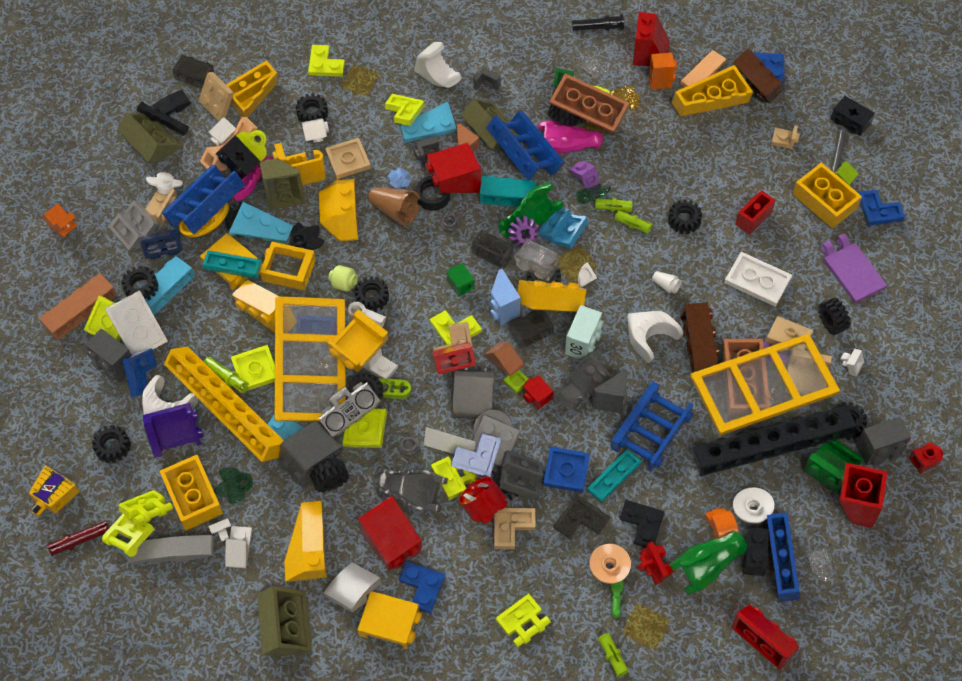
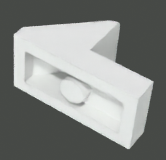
M379 349L363 368L379 378L389 379L398 369V365L382 356V351Z
M231 527L230 538L226 539V567L246 568L252 528Z

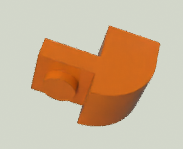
M58 203L41 217L61 237H65L77 227V224L73 221L76 217L71 212L67 214Z
M717 508L705 513L706 521L713 529L714 539L722 538L732 531L739 533L731 510L726 511L724 508Z

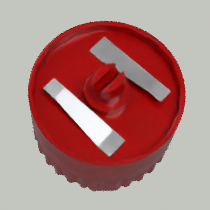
M489 476L469 484L459 497V503L474 522L482 521L483 524L490 522L493 519V515L506 508L508 504L504 493L492 477Z

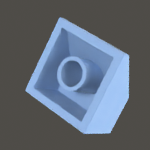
M500 269L491 291L490 315L494 321L497 320L502 325L520 316L521 297L503 269Z

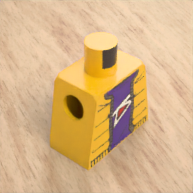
M45 466L29 491V495L35 501L29 511L37 517H40L45 509L56 514L80 491L73 482Z

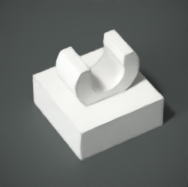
M854 349L852 354L843 353L841 360L843 361L842 365L848 368L849 374L857 377L864 363L862 350Z
M228 518L209 526L212 535L218 533L221 541L229 539L226 529L230 528L231 524Z

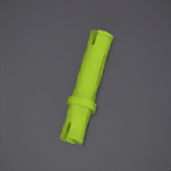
M207 357L204 360V363L223 379L228 386L234 387L240 393L248 390L249 383L240 378L238 373L230 371L212 357Z

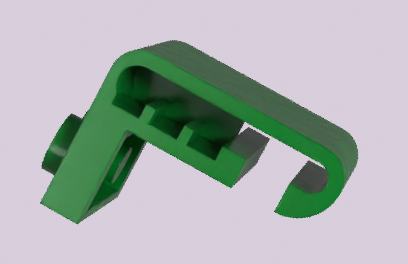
M838 440L827 442L823 446L821 445L816 453H812L804 468V472L838 494L842 489L845 464L860 465L864 458Z

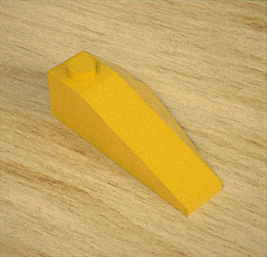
M322 500L301 503L284 561L286 582L327 577Z

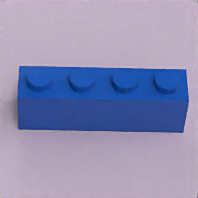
M788 512L767 515L779 602L800 600Z

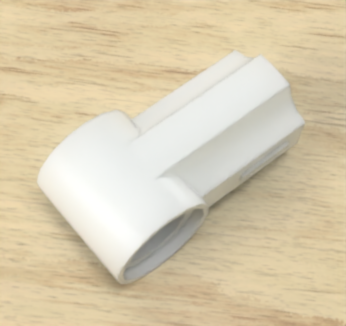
M353 302L349 305V323L353 320V314L359 309L383 328L386 321L385 316L366 309L360 302Z

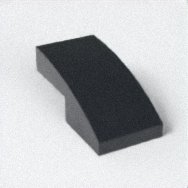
M180 90L162 98L151 107L159 108L160 112L169 116L174 111L176 113L181 112L191 102L185 92Z

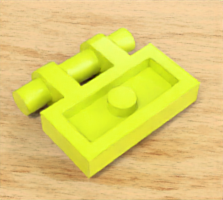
M449 456L431 464V468L434 473L448 478L447 484L440 483L448 500H451L462 494L466 489V484L477 481V476L475 473L462 470L464 476L460 477L457 472L459 468L451 466L452 461Z
M155 490L118 504L119 511L129 519L133 518L135 525L139 523L145 524L151 521V518L164 516L173 509L170 502L165 504V497Z
M529 593L496 617V622L508 637L514 632L517 633L518 637L513 640L517 648L523 643L527 644L531 641L530 638L538 632H543L545 627L551 623L547 616L541 620L537 617L542 612V609ZM531 621L533 626L524 631L522 626Z

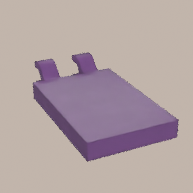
M845 233L838 236L839 240L836 243L841 250L837 252L834 251L830 241L822 244L823 248L820 250L826 256L823 262L854 303L886 289L887 284L857 244L850 245Z

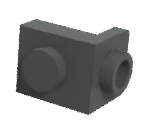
M483 67L473 77L474 89L478 90L483 83L498 90L501 86V76Z
M437 136L416 142L414 154L416 160H420L422 165H425V155L439 151Z

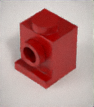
M930 442L918 449H914L909 459L921 474L941 463L943 451L938 445L935 446Z

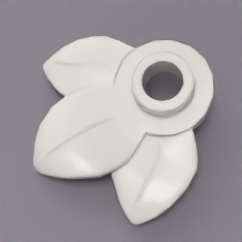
M166 172L158 173L157 177H146L147 183L158 188L157 191L161 194H169L171 189L181 187L183 184L181 180L173 179V176Z

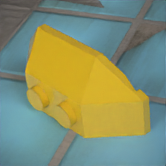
M355 178L336 180L319 191L320 224L339 241L358 240Z

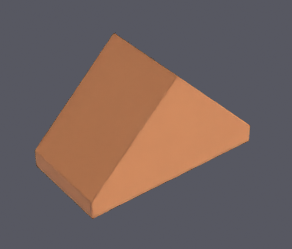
M457 124L458 145L468 143L474 153L479 148V137L463 125Z
M508 341L497 343L484 354L489 361L510 377L524 366L523 361Z

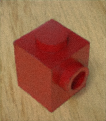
M539 375L525 382L523 398L528 404L532 403L537 410L553 400L554 391Z

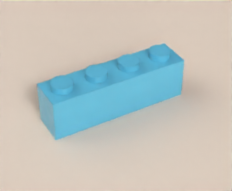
M177 256L169 260L158 273H155L159 285L157 286L158 292L155 291L156 295L154 297L150 296L151 300L145 299L153 315L159 312L195 277L192 267Z

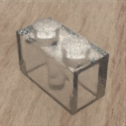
M528 239L516 255V266L547 281L551 279L560 264V254Z

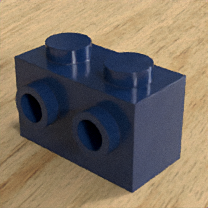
M178 229L141 237L145 259H156L164 254L175 255L182 251V242Z

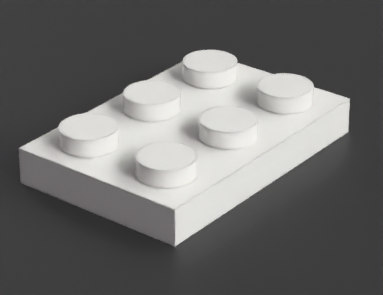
M741 252L724 283L776 307L792 275Z
M140 291L105 308L125 346L130 350L131 355L145 349H155L168 342Z

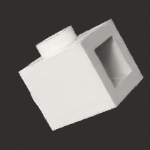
M223 117L209 131L212 137L210 140L216 146L222 145L233 135L236 128Z
M322 118L301 122L306 141L313 140V143L324 141L323 138L327 137L326 132H329L328 124Z

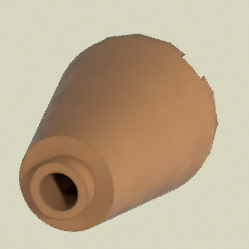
M375 187L368 195L369 202L402 226H407L408 221L411 224L420 209V205H417L420 196L413 190Z

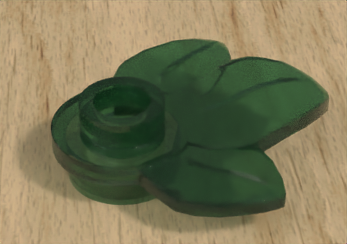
M597 184L591 188H584L576 193L577 202H582V204L588 203L601 196H605L611 187L601 188V184Z
M223 468L219 470L223 481L214 489V493L220 497H228L229 504L238 503L244 498L245 492L252 488L253 479L248 473H240L236 468ZM241 481H247L245 485H240Z

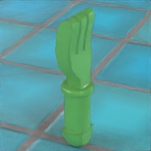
M623 580L610 585L611 593L613 594L611 597V614L614 618H619L621 615L622 598L620 595L623 591Z

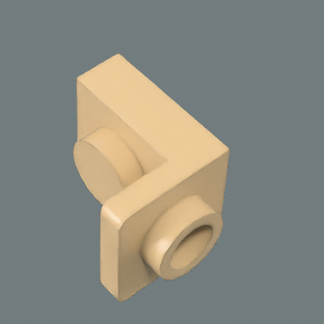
M794 125L793 131L775 128L771 145L793 149L794 143L798 144L800 133H797L798 126Z

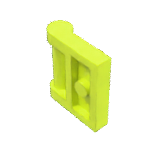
M122 514L103 535L102 541L107 545H113L123 550L129 557H133L137 554L138 547L155 529L149 523L135 525L133 518L129 519ZM121 534L131 539V541L127 544L116 538V536Z

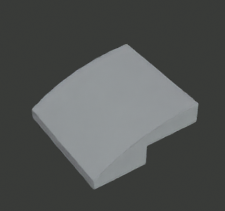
M133 200L124 214L118 213L109 225V228L130 251L141 244L142 236L152 234L159 224L139 201Z
M352 562L332 580L324 592V597L353 613L367 603V595L382 585L381 578Z

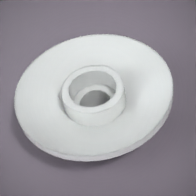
M746 488L735 496L733 509L741 520L748 523H761L767 520V515L773 514L774 500L763 489Z

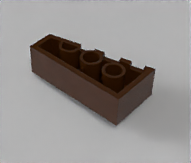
M708 302L685 304L680 313V319L685 320L682 329L684 335L688 336L686 347L688 354H692L689 361L691 371L694 373L717 365L719 348L714 342L716 330L711 324L713 311L712 308H709ZM722 372L704 378L703 381H717Z

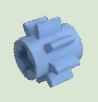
M400 167L397 170L392 169L388 175L389 180H391L389 184L396 189L407 188L411 182L409 178L410 173Z

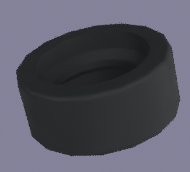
M427 176L421 179L416 186V192L420 196L418 204L423 209L429 211L443 209L450 200V193H444L442 197L436 200H429L423 197V190L434 186L432 176Z

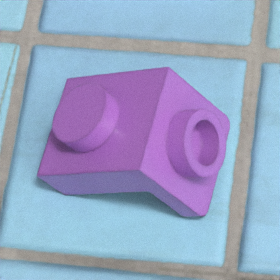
M585 161L578 162L569 169L572 176L581 180L583 188L586 190L600 182L596 167Z

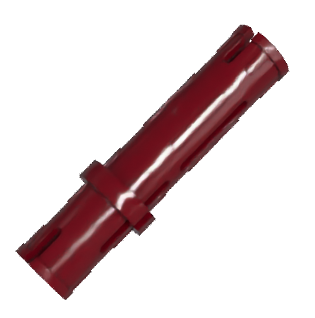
M105 520L70 536L67 534L63 539L47 544L51 557L68 549L70 551L74 550L73 547L104 535L109 529L108 524Z

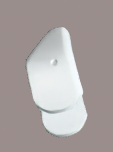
M433 42L418 55L414 71L433 85L447 88L452 87L461 80L462 76L459 72H455L453 68H449V65L443 60V56H441V51L444 49L443 43Z
M649 311L629 313L627 315L630 343L636 353L647 363L654 359L653 352L646 343L649 337L655 334H665L679 340L683 336L680 325L665 312Z
M156 375L143 391L142 405L144 415L190 403L193 410L198 403V398L193 393L187 395L183 400L174 403L162 401L159 397L165 381L160 375Z

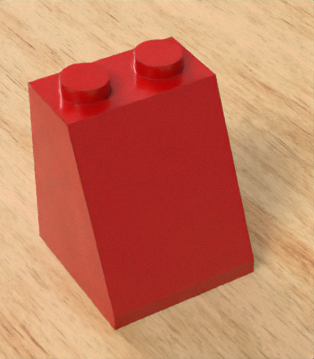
M639 12L633 65L650 67L651 54L669 53L670 40L657 14Z
M468 143L427 155L426 170L428 174L431 173L433 185L438 187L440 193L480 192L481 167Z
M851 463L845 464L840 503L852 524L872 528L883 508L887 471Z
M393 496L358 518L361 535L388 570L399 568L409 556L415 557L420 553L422 540Z

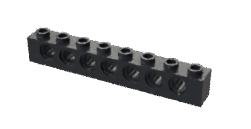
M837 406L829 411H818L807 417H796L792 421L777 422L773 426L766 428L759 427L751 432H740L728 438L721 437L710 443H699L693 447V457L701 477L854 436L856 424L848 406ZM832 422L835 425H828L827 423ZM812 427V428H815L816 430L811 431V430H809L808 428ZM789 433H795L797 435L791 436L789 435ZM770 438H776L777 440H776V441H771V440H769V439H770ZM751 443H756V444H758V445H757V446H751L750 444H751ZM732 448H737V449H739V450L734 452V451H731L730 449H732ZM717 453L719 454V456L714 457L711 456V454Z

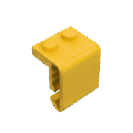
M274 144L276 151L272 152L274 159H280L298 169L302 185L322 181L326 178L323 154L319 150H313L314 159L307 161L305 152L285 157L282 144Z

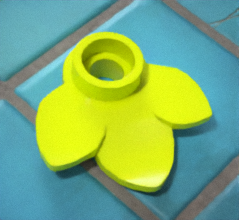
M254 130L251 133L243 131L236 135L260 161L266 157L267 150L265 144L267 137L263 131ZM255 136H259L261 141L257 142Z

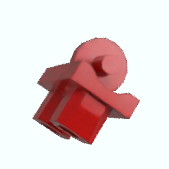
M650 542L640 552L641 556L639 558L642 563L637 566L640 572L646 571L647 575L652 577L655 585L662 583L665 578L674 573V570L669 566L670 563L663 564L662 559L666 556L663 545L655 546L654 542Z

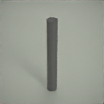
M840 131L831 168V171L834 173L840 166L846 137L844 131Z

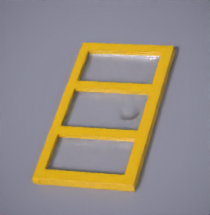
M275 297L274 421H318L321 423L319 417L322 416L321 411L328 406L334 407L329 398L346 387L344 361L340 358H334L328 352V342L330 340L334 341L345 329V299ZM346 396L338 401L339 405L346 401Z
M809 333L690 374V378L719 436L832 397L840 392Z

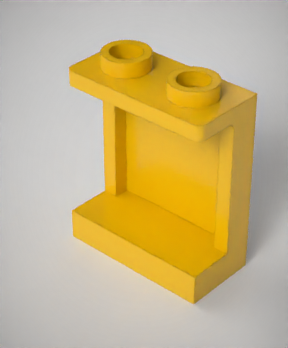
M228 233L207 249L208 251L258 259L232 236L228 235ZM206 250L202 255H200V259H201L202 265H203V262H204V259H205L207 250ZM216 272L229 283L231 290L239 288L248 278Z
M358 309L353 314V320L334 341L330 340L328 342V352L334 358H340L344 361L343 364L349 370L354 369L358 373L386 343L388 332Z
M373 591L370 592L358 627L359 636L364 638L372 636L403 646V649H408V645L413 644L416 632L413 631L415 624L419 625L422 617V612H419V604Z

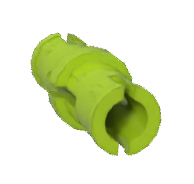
M596 198L595 209L611 210V212L618 210L631 212L632 201L616 200V198Z
M621 210L617 211L614 218L615 221L629 226L630 229L635 228L646 234L650 232L653 225L639 219L637 215L632 216Z
M610 633L601 635L598 641L606 653L605 658L607 661H610L616 676L621 677L627 674L629 669L621 657L622 652L620 649H617Z

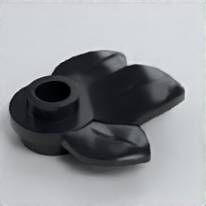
M300 222L296 223L291 230L290 246L309 250L320 248L325 241L318 237L320 233L319 225L304 228Z

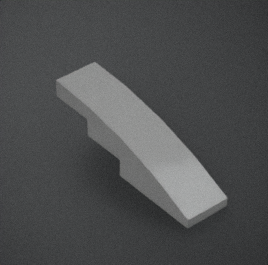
M179 536L145 540L138 547L137 554L129 557L128 563L132 565L146 562L155 564L168 561L177 563L213 556L214 536Z

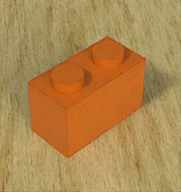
M672 53L651 54L648 75L651 89L672 88V82L675 81L674 70H677V60L673 59Z

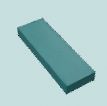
M207 250L202 268L203 270L258 279L262 260Z
M626 449L587 488V491L599 502L603 503L642 464V461Z

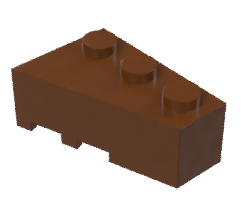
M749 48L732 62L740 74L747 79L746 82L751 89L755 88L758 91L756 95L763 102L766 100L770 103L785 90L782 81L777 79L772 74V71L769 68L767 69Z

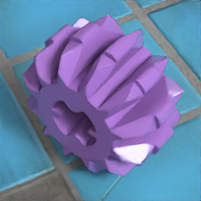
M523 216L521 221L519 217H516L517 223L511 222L510 225L513 228L508 229V232L511 234L509 239L511 241L514 240V245L516 246L520 244L522 248L525 247L526 243L532 246L531 241L536 242L537 238L535 235L540 234L536 230L539 225L534 223L533 218L528 220L526 216ZM524 229L525 231H527V233L524 234L521 233V231Z

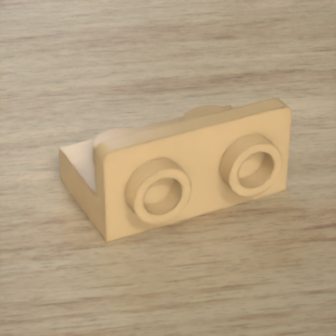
M171 189L169 194H161L156 191L146 208L149 214L157 221L158 226L162 227L164 222H167L162 212L177 198V193L174 189Z

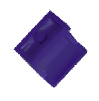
M190 403L143 415L144 428L154 458L161 457L162 450L192 442H196L197 446L201 445L200 438H203L201 426L197 427L195 421H198L196 409L192 410Z

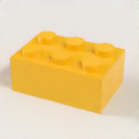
M822 162L796 182L792 194L832 229L858 209L862 198L859 193Z
M198 455L160 470V474L185 531L223 514Z

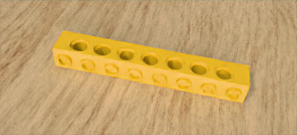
M188 346L170 349L164 365L261 462L279 458L280 445L284 440Z

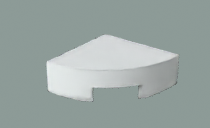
M588 262L578 272L577 280L580 287L597 279Z

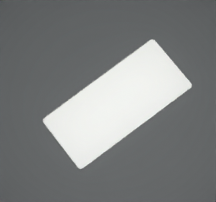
M426 427L425 446L454 454L456 446L470 451L475 449V441Z

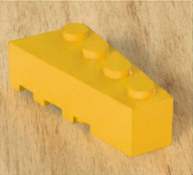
M733 65L676 91L672 105L681 117L748 103L753 91L736 66Z

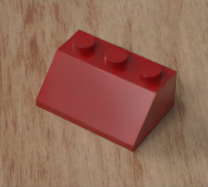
M749 604L736 614L731 628L781 671L799 649L796 640L789 635H785L775 622L769 621L764 617L763 612L757 607Z

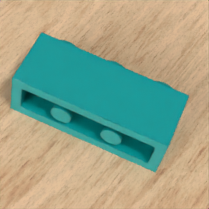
M482 176L480 204L518 207L526 195L536 187V181Z

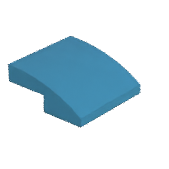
M562 208L556 211L546 223H543L539 229L540 234L538 236L556 245L572 249L589 221L585 216L572 215L569 209Z

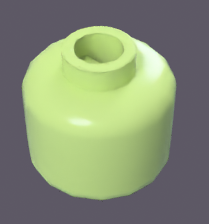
M338 265L334 270L330 271L328 279L331 281V286L334 289L348 292L356 287L358 275L354 269Z

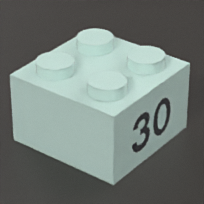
M580 305L566 336V355L582 360L584 357L595 352L596 346L594 345L596 341L600 340L603 332L601 330L604 323L601 320L602 312Z

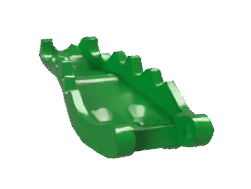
M551 182L543 183L533 188L514 212L499 223V231L504 237L509 239L511 234L508 232V229L513 228L510 225L511 222L517 223L516 217H519L521 221L523 216H526L528 220L533 218L534 223L540 226L541 223H546L556 211L564 207L561 200L552 202L547 195V192L553 189Z
M732 531L722 538H716L690 547L679 558L671 562L669 566L672 570L682 567L692 583L686 586L684 590L687 594H691L706 588L716 580L734 559L747 550V543L740 533Z

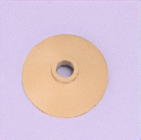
M604 544L593 551L589 566L592 574L599 581L614 584L627 577L631 568V560L628 553L622 547L615 544ZM611 563L614 567L608 569L606 564Z

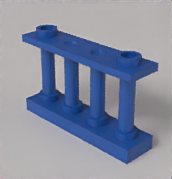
M523 110L518 111L512 121L503 123L498 115H495L486 127L528 181L532 179L538 169L545 168L550 175H554L565 163ZM509 129H514L518 135L514 136ZM519 142H524L528 149H524ZM530 155H535L539 162H535Z
M211 165L162 214L172 227H176L183 221L191 233L195 234L245 184L236 171H233L227 178H224L217 166Z
M654 381L651 382L611 440L610 447L615 451H618L620 447H626L649 460L648 470L652 472L654 467L658 468L664 459L662 455L685 422L689 423L694 414L692 412V403H689L684 410L661 397L660 393H658L659 384ZM656 402L679 415L680 418L674 425L650 411L648 407L650 403ZM647 417L669 430L670 433L664 440L640 426L639 419ZM630 432H637L659 445L660 447L655 455L630 441L628 437Z

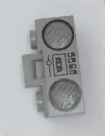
M367 382L357 384L352 388L354 391L352 393L346 387L342 388L329 398L334 407L328 406L321 411L322 416L319 417V420L333 438H336L382 403ZM347 395L348 399L339 405L338 401Z

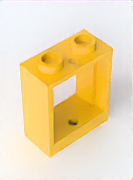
M271 242L270 247L265 251V260L259 273L262 281L305 291L316 261L315 252L313 250ZM275 254L303 259L298 275L293 276L271 271L270 267Z

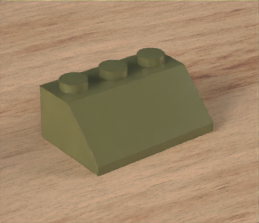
M473 98L461 114L465 119V123L476 131L475 134L485 141L488 149L502 151V147L486 127L495 115H498L503 123L511 121L494 102ZM509 129L514 136L518 135L514 129Z
M126 112L117 129L122 134V137L129 141L133 149L138 151L143 156V159L149 163L161 162L183 147L161 123L151 121L149 117L142 113Z
M268 159L260 162L270 210L306 204L298 169L280 159Z
M272 586L257 594L262 655L282 657L312 652L306 592Z

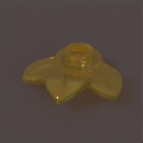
M624 85L622 89L610 91L611 95L629 102L628 108L630 109L636 108L640 104V95L636 93L635 88L631 85Z

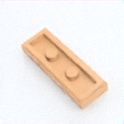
M712 50L681 80L680 84L687 87L713 75L726 63V58Z

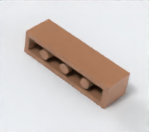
M100 273L92 277L81 288L76 289L69 297L61 300L50 311L45 312L39 320L47 332L58 341L89 318L98 296L113 300L117 297L115 288Z

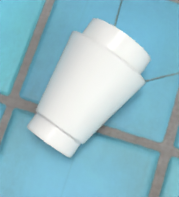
M656 271L652 277V281L668 293L672 292L675 294L681 286V280L678 279V276Z

